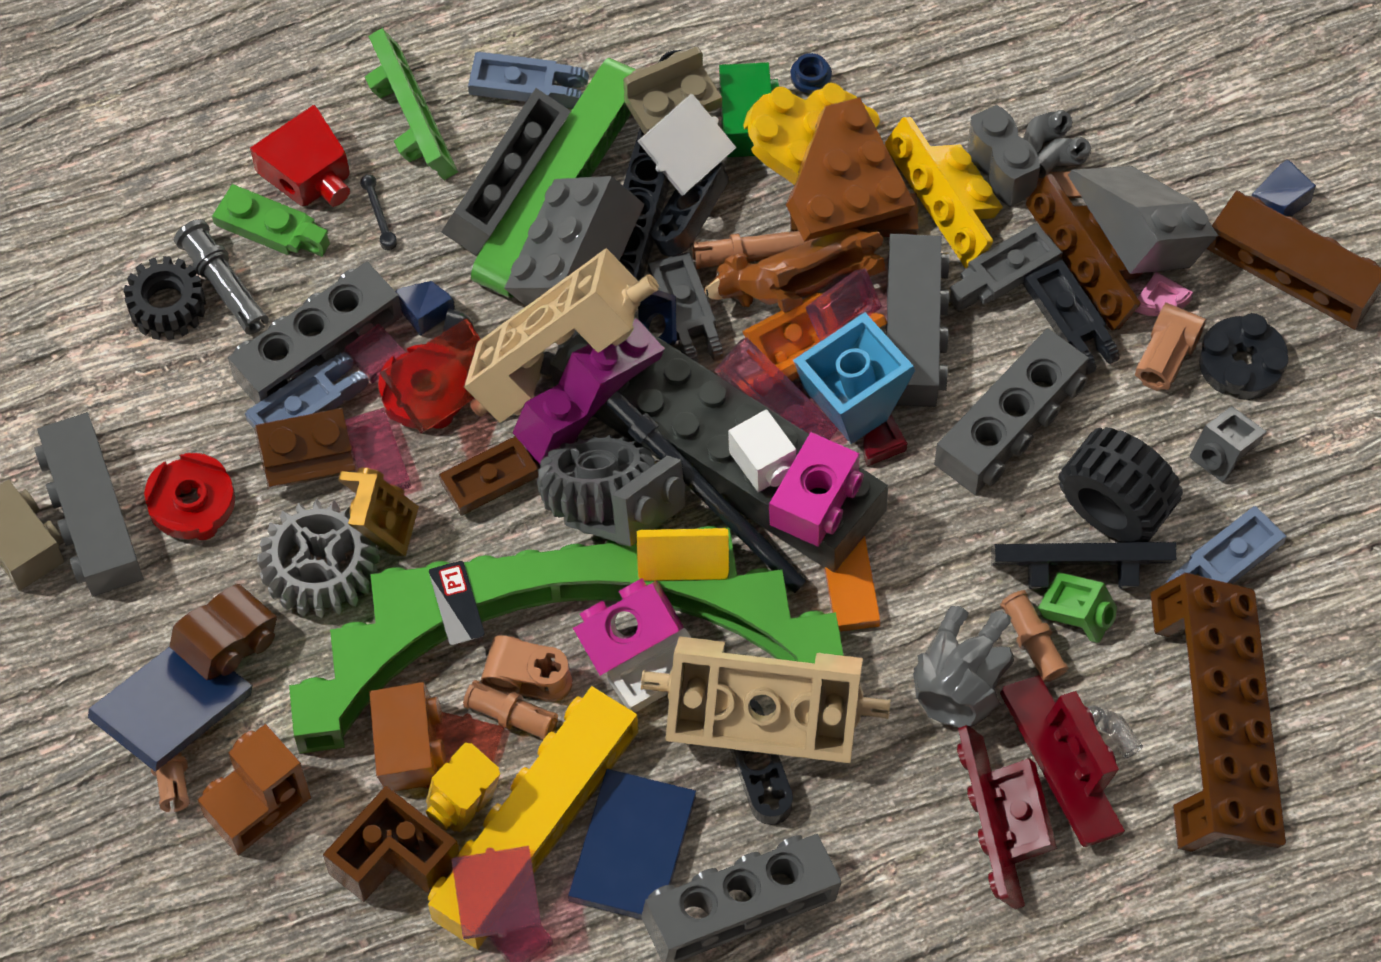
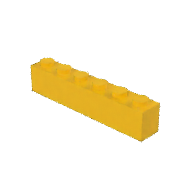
M593 686L590 687L583 698L577 696L570 703L564 715V720L566 721L557 733L551 731L546 735L538 748L537 755L539 757L530 769L524 767L519 771L511 784L510 790L512 793L503 805L497 803L492 807L483 823L485 829L476 841L469 840L465 843L456 858V864L458 865L448 878L441 877L434 884L428 895V901H430L428 906L432 921L476 950L480 948L604 779L606 769L613 768L638 734L637 714Z

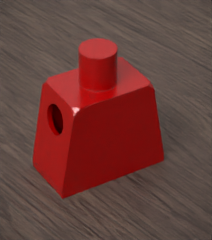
M312 105L250 147L255 171L300 206H308L322 196L332 207H336L342 204L350 195V188L343 182L350 175L347 155L315 105Z

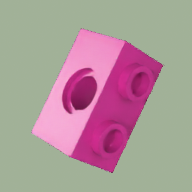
M810 432L769 503L770 525L819 547L826 533L833 534L836 531L843 515L841 506L847 496L854 498L861 486L864 474L859 472L860 453ZM814 488H823L826 489L828 492L824 494H813L810 492V490Z
M643 578L618 591L623 600L608 608L604 601H601L579 614L583 622L573 627V630L600 676L684 628L658 580L646 585ZM619 612H630L637 619L638 628L633 636H625L617 630L615 620Z

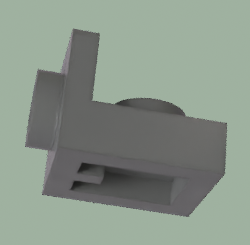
M1231 406L1205 425L1190 453V458L1220 481H1225L1231 475L1238 460L1257 447L1267 431Z

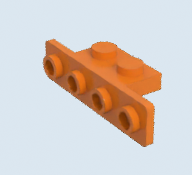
M816 292L802 299V305L785 313L780 311L742 331L759 370L732 384L734 387L753 399L758 400L767 394V387L778 381L783 384L799 378L793 360L843 327L837 328L823 294ZM867 313L879 328L887 324L883 314Z

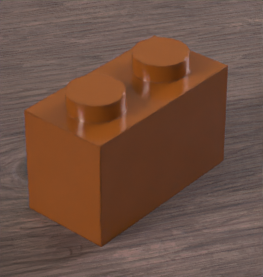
M424 682L369 691L376 776L383 788L388 786L396 792L430 786L432 777L446 763L443 740L437 739L436 725L442 724V710L439 698L431 697Z

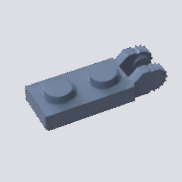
M477 51V53L475 52L468 83L469 95L526 102L535 88H537L564 107L573 109L583 93L581 90L568 87H585L588 83L589 74L582 67L557 64V61ZM555 81L561 84L562 86H556Z
M343 352L319 367L315 365L248 409L245 416L248 423L254 429L257 424L334 410L343 404V401L351 400L358 393H361L367 387L369 379L363 371H359L346 377L336 385L331 383L339 379L343 374L345 375L352 368L353 359L348 353Z
M1253 506L1190 555L1189 561L1172 574L1166 583L1183 573L1193 575L1198 573L1201 577L1233 584L1282 546L1287 536L1256 506Z

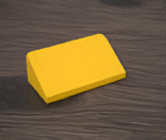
M728 529L637 531L638 578H643L644 581L727 579L729 576Z

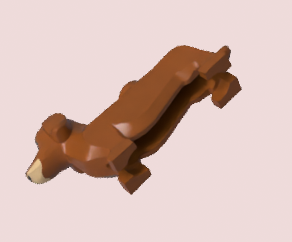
M852 228L804 243L761 260L757 264L748 263L747 257L744 254L732 255L726 258L724 263L717 268V277L705 287L704 292L707 297L715 300L735 298L743 307H749L753 302V297L765 305L778 303L779 308L785 313L802 305L801 297L809 296L819 291L843 274L861 271V276L867 279L886 271L884 258L874 254L882 245L884 238L877 231L867 233Z

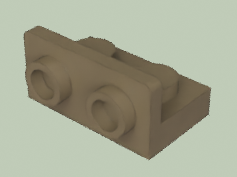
M694 47L687 51H678L664 61L650 67L636 69L623 79L624 102L644 135L690 94L697 98L708 113L722 107V96L703 67V53L699 47Z

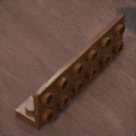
M1183 573L1150 592L1155 634L1170 637L1185 629L1203 785L1202 791L1173 805L1178 849L1193 852L1221 838L1279 848L1286 844L1255 591L1250 588Z

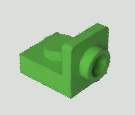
M1057 572L1038 609L1043 618L1082 627L1090 641L1100 643L1106 630L1115 621L1117 606L1103 582Z

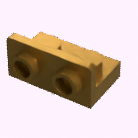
M362 467L358 468L357 473L341 471L338 481L356 493V497L350 505L348 524L390 555L406 556L419 506L404 495L405 490L386 482L383 479L384 474L377 470Z

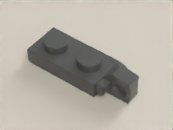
M1034 223L969 261L968 268L961 272L960 278L962 280L950 287L949 301L958 312L975 304L978 300L982 304L989 303L991 300L994 301L1023 284L1025 276L1060 261L1063 253L1041 227Z

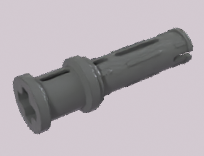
M195 219L186 223L174 236L176 246L187 252L193 261L192 267L195 269L196 274L207 278L246 334L251 335L262 330L265 327L263 324H267L269 318L228 263L229 253L224 246L217 245L209 234L210 227L205 220Z

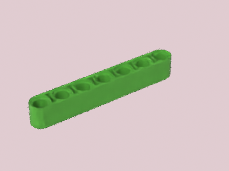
M611 58L605 59L478 254L471 271V280L508 298L513 297L504 287L511 274L512 265L519 257L526 242L529 228L536 220L543 205L546 191L552 185L554 179L584 178L593 175L631 115L629 108L624 102L623 79L635 71V68Z

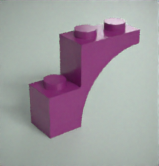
M637 318L633 321L634 329L632 333L621 344L617 346L610 344L599 353L590 344H587L572 352L559 384L525 402L512 433L539 464H541L542 459L548 457L549 451L560 449L562 443H574L591 417L617 390L638 373L661 359L665 348Z

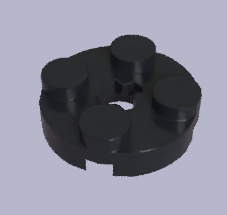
M1255 313L1247 314L1244 317L1234 316L1219 321L1206 332L1201 346L1199 366L1204 379L1216 391L1224 394L1226 390L1232 394H1239L1238 399L1252 400L1263 397L1277 388L1288 364V349L1280 333L1274 327L1267 324L1263 316ZM1237 351H1245L1252 355V364L1247 365L1245 361H1235L1233 358L1236 356Z

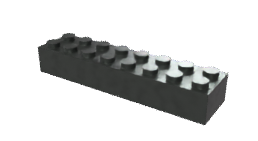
M579 333L550 364L553 386L559 384L572 352L589 344ZM653 335L665 348L661 359L638 373L617 391L642 415L647 413L659 425L657 430L737 511L824 568L826 567L835 573L863 537L870 532L887 511L888 485L859 467V472L864 474L861 486L854 498L847 496L841 506L843 515L836 531L833 534L826 533L819 547L771 526L769 503L779 486L772 487L770 485L757 492L729 453L728 430L767 409L796 448V456L809 434ZM606 402L593 415L621 435L628 437L632 442L636 441L627 432L629 427L607 406ZM644 442L642 443L643 447L650 449ZM651 450V454H652L653 456L657 457L658 459H660V458ZM814 488L810 490V492L813 494H824L828 492L826 489L823 488Z

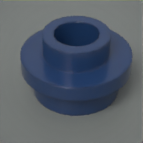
M807 53L800 56L791 67L790 78L795 88L804 93L812 94L831 82L832 70L822 56L815 53ZM813 74L816 77H807L806 75Z

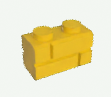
M465 742L451 757L450 763H445L432 777L426 799L428 809L425 812L427 816L443 830H447L450 827L454 832H461L474 818L475 813L480 812L493 798L501 774L499 767L472 743Z

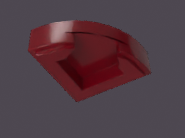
M890 414L887 421L867 433L864 437L863 455L867 467L907 451L908 443L892 414Z

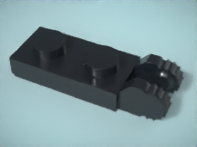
M1063 260L1024 277V287L1054 332L1089 357L1085 375H1089L1097 370L1095 359L1084 343L1092 338L1098 352L1108 364H1112L1120 359L1119 350L1105 329L1106 323Z

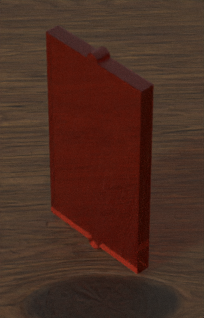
M467 318L380 372L397 398V406L404 408L420 434L475 399L464 386L477 342L481 339Z

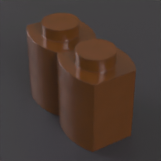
M235 584L223 590L207 605L200 606L182 617L173 626L169 647L206 680L214 679L221 674L227 676L239 666L242 658L253 653L260 654L272 644L275 638L274 629L277 616L241 584Z

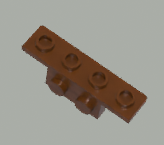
M1046 175L1027 199L1026 206L1042 230L1063 253V261L1110 330H1119L1141 304L1125 280L1138 279L1143 273H1129L1087 205L1074 206L1054 176Z

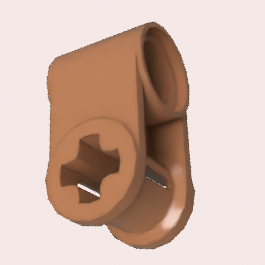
M496 636L492 640L480 682L506 694L516 692L522 696L546 702H556L569 694L573 680L566 655L560 649L524 642L510 636Z

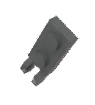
M686 252L648 263V272L656 279L659 285L658 289L676 296L677 341L679 342L681 353L698 363V354L690 337L704 333L707 350L713 361L722 359L724 357L723 348L716 331V320L690 253Z

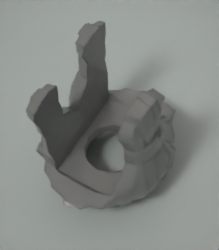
M950 606L939 626L938 633L926 652L917 655L918 665L914 667L913 677L916 699L925 709L929 718L958 728L965 725L972 727L984 720L1001 705L995 688L1002 675L1014 662L1010 647H992L1012 619L1003 611L992 612L987 624L983 626L978 636L969 638L959 644L956 637L960 626L967 619L969 612L961 606Z

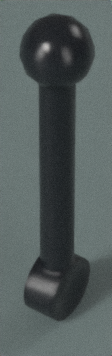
M365 174L360 180V185L363 189L367 190L381 231L380 245L384 250H392L397 245V239L395 234L388 229L375 190L376 178L371 174Z

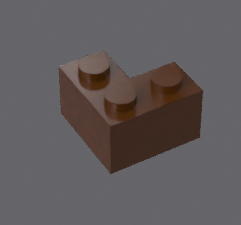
M385 786L323 853L329 875L361 901L365 902L395 868L429 894L434 884L443 876L447 878L458 865L456 864V858L459 853L457 840L388 786Z

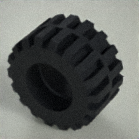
M1105 427V429L1097 428L1091 432L1061 469L1058 476L1060 488L1075 511L1100 532L1124 543L1149 542L1179 504L1183 495V489L1179 485L1181 482L1178 476L1159 453L1137 437Z

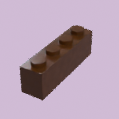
M1236 190L1212 224L1218 236L1209 245L1207 250L1354 330L1357 329L1381 292V267L1375 261L1347 250L1333 238L1321 236L1303 226L1299 220L1290 216H1284L1269 208L1256 197L1247 196Z

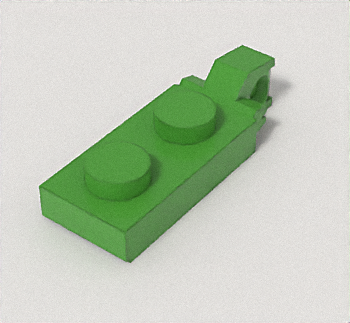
M234 184L230 186L212 215L213 223L217 227L286 255H289L290 252L298 253L301 248L323 257L330 245L327 235L328 231L315 225V219L306 213Z

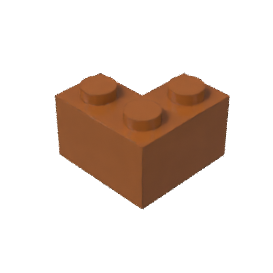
M266 723L258 730L248 731L238 738L233 749L228 752L234 771L225 778L220 777L212 781L204 789L202 796L197 799L206 820L238 856L311 799L300 761Z

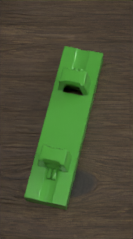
M381 28L368 36L381 65L366 75L365 79L371 91L380 99L394 92L410 129L394 140L400 155L408 162L424 156L427 165L436 170L438 175L445 181L458 173V170L400 45Z

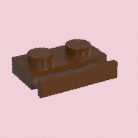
M342 408L257 424L254 427L268 490L339 476L341 471L355 472L356 470Z

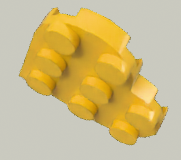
M827 83L822 89L814 91L806 100L792 94L785 87H776L771 93L763 95L747 112L743 126L744 130L748 129L749 137L754 144L751 148L753 154L770 169L795 185L799 175L798 170L807 146L812 140L816 129L815 125L821 111L827 105L857 97L843 90L836 83ZM864 104L875 127H877L880 123L878 113Z

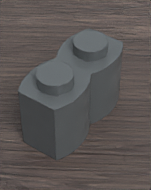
M995 105L971 116L967 148L972 162L980 171L989 175V183L994 194L1004 204L1011 207L1026 200L1037 188L1040 161L1035 149L1029 142L1018 136V129L1014 119L1002 107Z

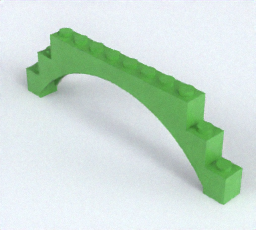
M705 526L698 529H712L717 527ZM729 527L726 528L728 529L729 576L727 579L658 581L674 610L705 619L734 632L766 651L775 659L815 664L817 653L844 656L836 612L824 614L821 611H809L801 614L798 618L790 617L782 570L771 571L766 568H758L747 572L745 575H737ZM608 540L605 544L591 546L569 544L563 546L560 550L545 552L530 549L521 551L515 556L500 558L484 555L478 556L469 562H464L481 622L517 610L550 603L587 600L621 601L623 599L618 591L639 580L637 543L632 546L619 545L612 540ZM438 561L424 568L408 570L401 567H392L378 574H370L376 623L350 622L341 628L330 629L335 679L326 680L320 677H313L303 680L300 684L289 685L293 733L299 754L345 748L344 736L363 709L369 704V691L383 689L390 680L414 660L448 639L429 575V569L449 564V562ZM644 581V582L646 583V585H649V584H651V583L654 582V581Z

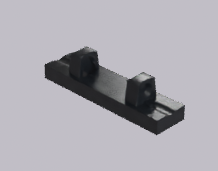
M1176 542L994 544L991 547V566H1028L1029 589H1047L1049 587V565H1117L1118 588H1137L1140 585L1139 565L1171 564L1172 561L1177 560Z

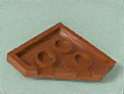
M861 98L825 106L818 116L815 132L810 144L807 146L798 170V178L786 203V207L804 242L906 214L915 206Z

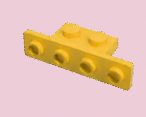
M903 117L885 141V146L945 239L967 269L969 261L988 251L993 244V239L980 220L995 218L1003 206L994 195L992 187L984 180L972 162L969 153L964 150L961 144L930 146L911 117Z

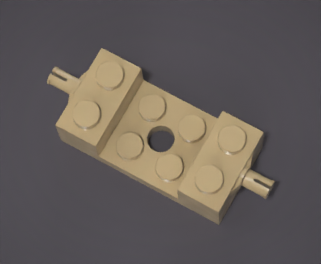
M607 248L601 251L477 342L464 386L475 398L470 403L472 410L480 417L489 412L499 423L512 414L519 416L525 402L534 398L537 382L541 378L540 370L544 358V350L553 343L557 345L564 343L573 335L575 330L598 353L610 344L617 346L624 342L634 329L633 321L640 302L659 290L656 279L652 275L647 274L638 281Z
M679 636L670 674L646 670L642 672L641 690L668 692L669 707L665 741L851 763L854 732L861 719V715L889 719L891 699L863 697L860 683L863 658L817 653L814 664L724 653L725 642ZM757 695H767L774 700L776 709L770 715H758L751 709L750 700Z

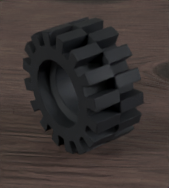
M163 256V264H157L156 257L149 259L150 267L147 269L142 263L136 267L138 276L130 273L127 278L129 285H124L126 297L124 299L134 326H138L140 332L145 336L150 331L152 339L160 340L161 333H165L167 340L175 339L173 332L178 330L182 337L189 334L187 325L189 324L195 329L200 324L198 316L204 317V305H206L202 283L195 269L191 265L186 267L185 261L179 258L175 265H173L171 256ZM176 289L181 292L180 300L172 306L156 308L149 304L150 297L160 290Z

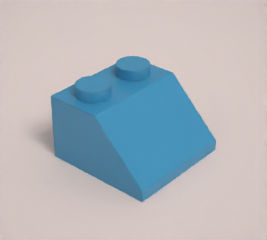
M866 312L793 360L804 390L850 444L888 420L915 372L911 362Z

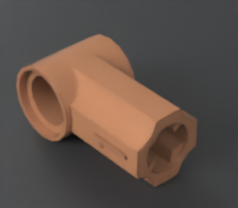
M1165 302L1152 329V339L1136 368L1135 376L1142 381L1144 386L1156 391L1170 389L1187 353L1190 355L1193 353L1205 327L1206 319Z

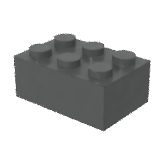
M612 176L554 179L552 185L545 193V200L536 220L529 228L528 237L520 255L512 265L511 274L504 289L525 306H528L607 248L620 260L644 207V203Z

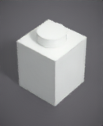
M766 409L728 430L729 453L757 492L770 485L772 487L779 486L796 458V448Z

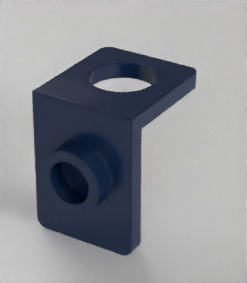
M658 290L640 302L638 306V320L649 331L652 319L662 314L666 325L664 332L658 338L669 345H674L677 341L676 296Z

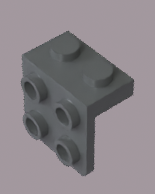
M666 456L613 493L614 520H605L603 524L599 521H590L584 525L582 520L567 522L564 517V524L578 529L585 534H593L615 541L619 545L632 546L636 544L637 531L654 530L686 507L682 460Z

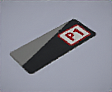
M457 561L429 569V575L449 644L455 645L483 637L485 635L464 562Z

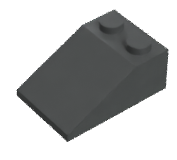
M1133 166L1071 170L1068 174V177L1130 274L1191 268L1218 236L1209 222L1207 214L1199 207L1197 202Z

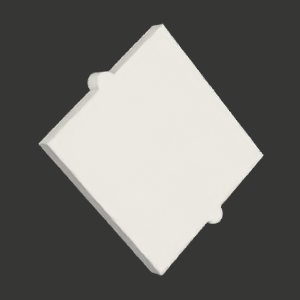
M693 94L686 97L638 140V143L656 163V171L659 173L663 172L681 195L688 192L736 148L718 126V118L715 116L711 117Z

